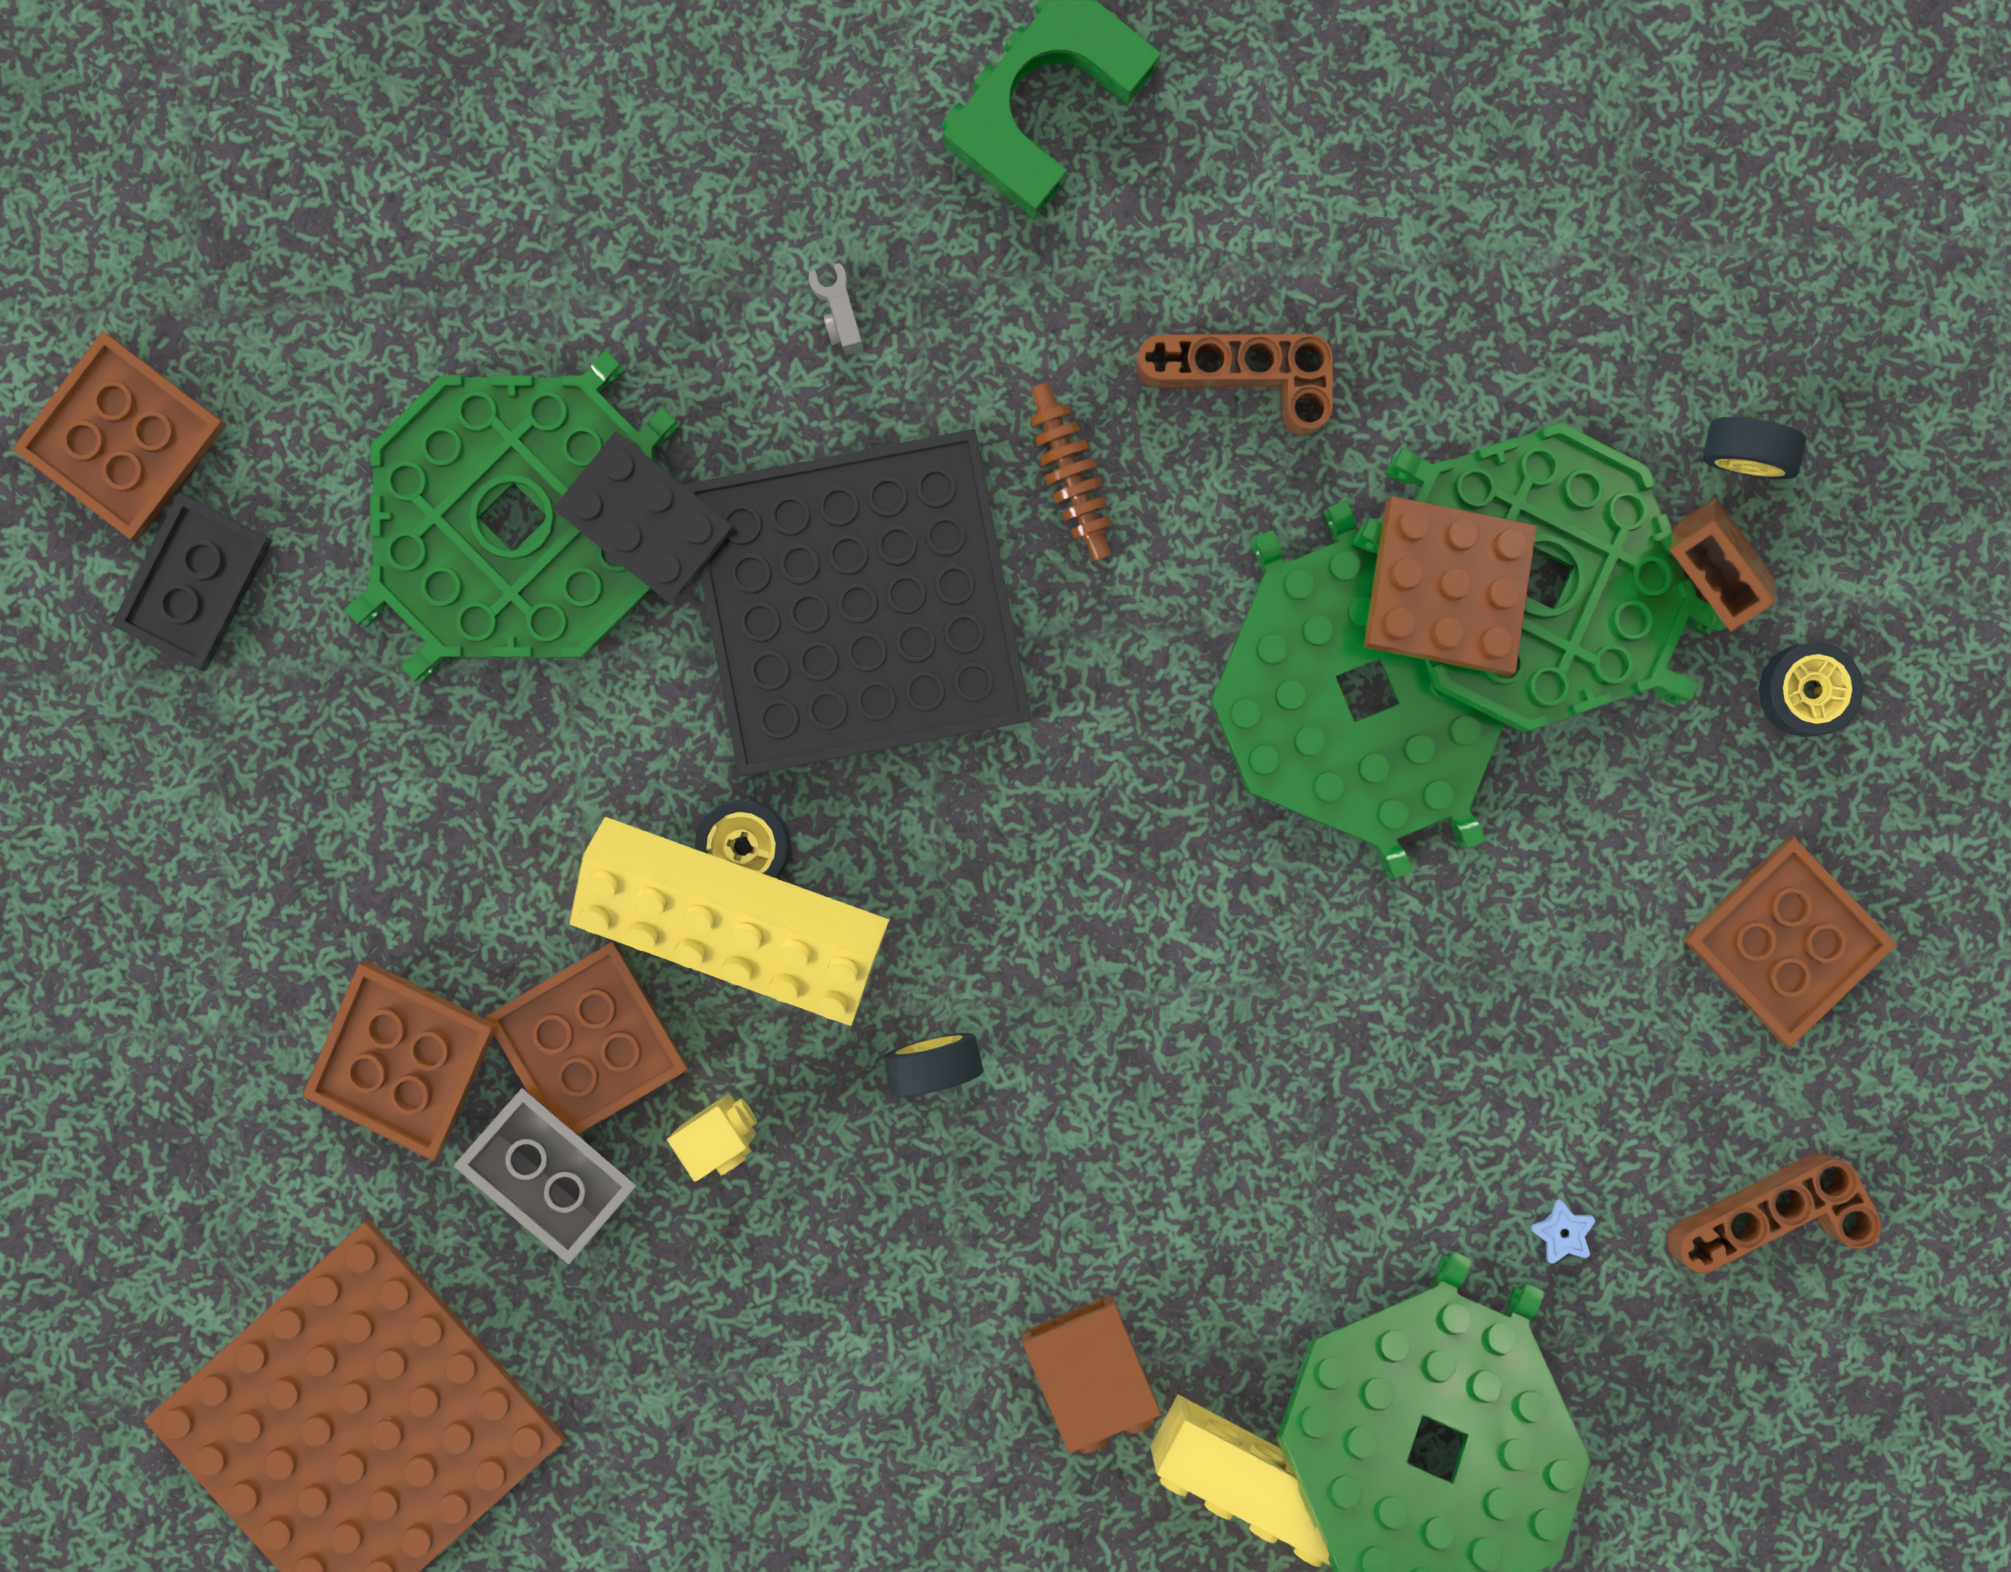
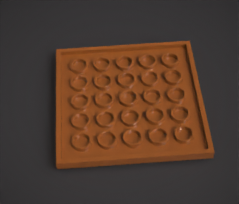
M370 1219L361 1224L144 1420L280 1572H420L566 1439L565 1435Z

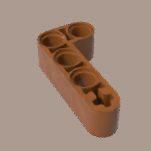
M1156 335L1145 340L1137 354L1135 363L1136 374L1143 383L1150 387H1282L1283 421L1288 430L1295 435L1309 436L1315 434L1326 424L1332 414L1333 356L1327 341L1317 335ZM1181 350H1187L1184 363L1185 373L1179 372L1182 362L1166 363L1163 372L1155 371L1154 363L1146 362L1151 360L1155 351L1162 352L1163 360L1178 361ZM1255 350L1261 351L1269 359V370L1261 373L1252 371L1246 365L1245 354ZM1303 350L1315 354L1319 363L1318 370L1309 373L1299 369L1295 362V354ZM1201 351L1215 353L1220 359V369L1212 373L1202 371L1196 365L1195 355ZM1305 399L1315 403L1319 411L1318 420L1315 422H1304L1295 411L1296 402Z
M1814 1153L1678 1222L1671 1228L1668 1234L1667 1246L1671 1255L1689 1269L1697 1273H1708L1815 1218L1818 1219L1827 1235L1855 1249L1870 1247L1877 1241L1881 1234V1221L1854 1168L1850 1164L1827 1153ZM1833 1167L1835 1172L1833 1183L1829 1187L1821 1189L1820 1176L1827 1168ZM1789 1189L1791 1193L1789 1206L1783 1211L1777 1212L1775 1203L1778 1195ZM1856 1211L1857 1223L1851 1231L1844 1233L1842 1227L1843 1220L1850 1212ZM1746 1212L1748 1221L1745 1229L1740 1233L1732 1234L1731 1223L1734 1217ZM1698 1237L1702 1240L1697 1244L1699 1252L1693 1255L1690 1253L1694 1249L1692 1240ZM1720 1237L1722 1239V1242L1720 1243L1715 1239Z

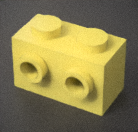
M729 1093L681 1124L667 1141L694 1182L714 1169L722 1176L746 1159L745 1156L752 1151L748 1145L756 1135L752 1126L757 1124V1120L748 1104L742 1098L735 1102Z

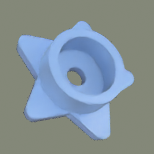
M1558 1199L1554 1204L1552 1213L1544 1221L1533 1224L1531 1231L1546 1242V1260L1548 1263H1555L1568 1253L1588 1258L1590 1252L1585 1236L1594 1225L1595 1219L1592 1215H1573L1565 1203ZM1562 1229H1568L1569 1231L1568 1236L1565 1238L1560 1235Z

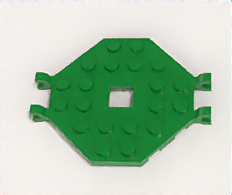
M606 350L582 376L533 377L532 375H491V377H463L462 375H441L370 445V466L373 467V495H370V536L373 537V566H370V586L351 602L344 611L357 624L361 625L363 623L368 627L384 611L385 605L388 604L426 642L400 666L414 681L419 679L421 682H424L439 667L444 658H585L652 591L649 586L553 510L554 506L615 431L655 462V448L666 442L681 427L661 407L637 432L607 402L600 392L611 386L625 370ZM515 484L546 517L545 521L516 550L512 551L480 518Z
M1561 422L1542 428L1540 431L1519 438L1514 437L1478 449L1476 452L1455 459L1450 458L1435 464L1421 459L1418 455L1405 448L1399 451L1398 456L1394 455L1391 458L1384 475L1405 484L1419 486L1413 498L1414 501L1535 525L1537 527L1533 550L1571 568L1553 609L1526 596L1516 672L1514 674L1506 676L1424 659L1436 690L1523 733L1649 689L1655 690L1661 699L1674 706L1680 705L1682 700L1692 701L1699 682L1667 669L1668 663L1686 623L1691 629L1706 637L1711 634L1712 629L1716 631L1723 630L1725 623L1709 603L1697 598L1691 580L1685 579L1680 563L1670 551L1673 531L1666 513L1661 515L1652 491L1655 483L1648 466ZM1369 518L1366 525L1362 524L1359 527L1352 544L1368 552L1378 554L1382 523Z
M1347 500L1328 507L1327 510L1322 512L1335 542L1334 544L1284 564L1280 544L1274 530L1261 534L1249 542L1263 574L1210 703L1247 793L1278 804L1299 815L1375 846L1386 877L1396 879L1413 872L1410 861L1397 840L1405 835L1448 818L1459 848L1465 847L1468 849L1486 841L1478 821L1471 814L1470 807L1505 723L1436 690L1424 659L1364 647L1378 554L1368 552L1352 544L1357 533L1353 514ZM1378 660L1381 662L1396 698V704L1354 722L1336 676Z
M1452 1252L1450 1257L1441 1256L1431 1289L1309 1342L1276 1438L1284 1457H1288L1300 1485L1298 1487L1312 1523L1314 1527H1318L1330 1557H1328L1333 1572H1537L1562 1560L1591 1461L1529 1327L1530 1321L1539 1310L1544 1291L1529 1284H1524L1522 1289L1514 1287L1509 1296L1506 1314L1503 1315L1457 1294L1458 1288H1460L1467 1277L1472 1259L1457 1252ZM1422 1417L1459 1432L1462 1437V1447L1451 1481L1449 1482L1407 1464Z

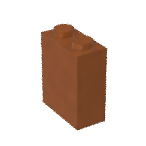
M1716 497L1673 526L1670 551L1730 632L1776 603L1773 573Z
M1113 1294L1022 1332V1344L1068 1454L1079 1449L1081 1453H1090L1098 1450L1108 1443V1437L1126 1430L1127 1434L1141 1432L1154 1423L1153 1418L1161 1415L1158 1402Z

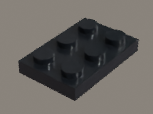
M616 431L553 508L555 512L671 605L675 603L735 528Z
M178 493L111 626L200 671H207L273 539L184 494Z

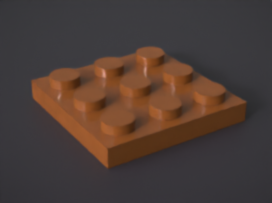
M102 331L12 450L127 538L138 542L227 424L111 335Z
M1391 496L1386 500L1364 647L1506 676L1514 674L1516 672L1537 526Z
M1787 837L1682 938L1686 945L1781 1044L1789 1048L1897 946L1889 935L1795 837Z
M616 941L605 945L484 1017L498 1025L494 1036L527 1092L577 1135L690 1068Z
M366 960L359 963L302 1096L435 1161L443 1153L498 1025Z

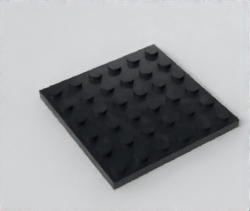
M976 429L683 484L684 487L735 527L700 570V576L739 777L1031 722Z

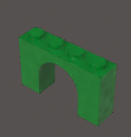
M1040 0L1035 8V12L1038 14L1027 29L1021 25L1013 32L1004 46V51L1007 54L996 67L989 64L983 69L972 87L976 92L965 106L960 102L957 103L946 115L941 125L945 129L942 133L943 146L1034 220L1065 184L1067 170L1029 140L1016 125L1012 117L1010 103L1019 83L1028 74L1044 66L1055 64L1073 66L1087 73L1128 106L1159 66L1161 53L1096 0Z

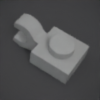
M838 263L834 264L837 281L834 285L830 287L822 286L819 283L815 270L809 272V283L817 297L830 303L833 314L823 316L832 345L842 344L845 356L864 351L847 293L848 280L843 266Z

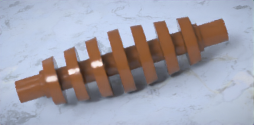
M1049 382L1037 385L1030 389L1038 409L1036 410L1037 414L1030 419L1033 429L1044 427L1046 432L1036 436L1035 441L1037 448L1050 445L1052 447V451L1039 457L1041 467H1049L1058 464L1059 469L1044 476L1047 487L1065 483L1066 488L1052 494V497L1056 504L1072 502L1073 507L1061 512L1065 522L1078 519L1080 526L1070 530L1074 540L1082 538L1083 542L1086 541L1093 562L1109 557L1111 552L1104 534H1106L1105 529L1112 526L1110 517L1106 516L1098 519L1096 513L1107 507L1105 496L1093 500L1090 497V493L1103 487L1101 477L1086 481L1083 475L1098 468L1095 458L1077 461L1076 457L1088 452L1090 447L1086 440L1070 442L1069 438L1079 434L1081 430L1077 422L1064 425L1062 419L1072 414L1068 404L1060 405L1059 402L1056 403Z

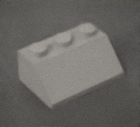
M523 1088L453 1166L568 1265L636 1187L632 1181Z

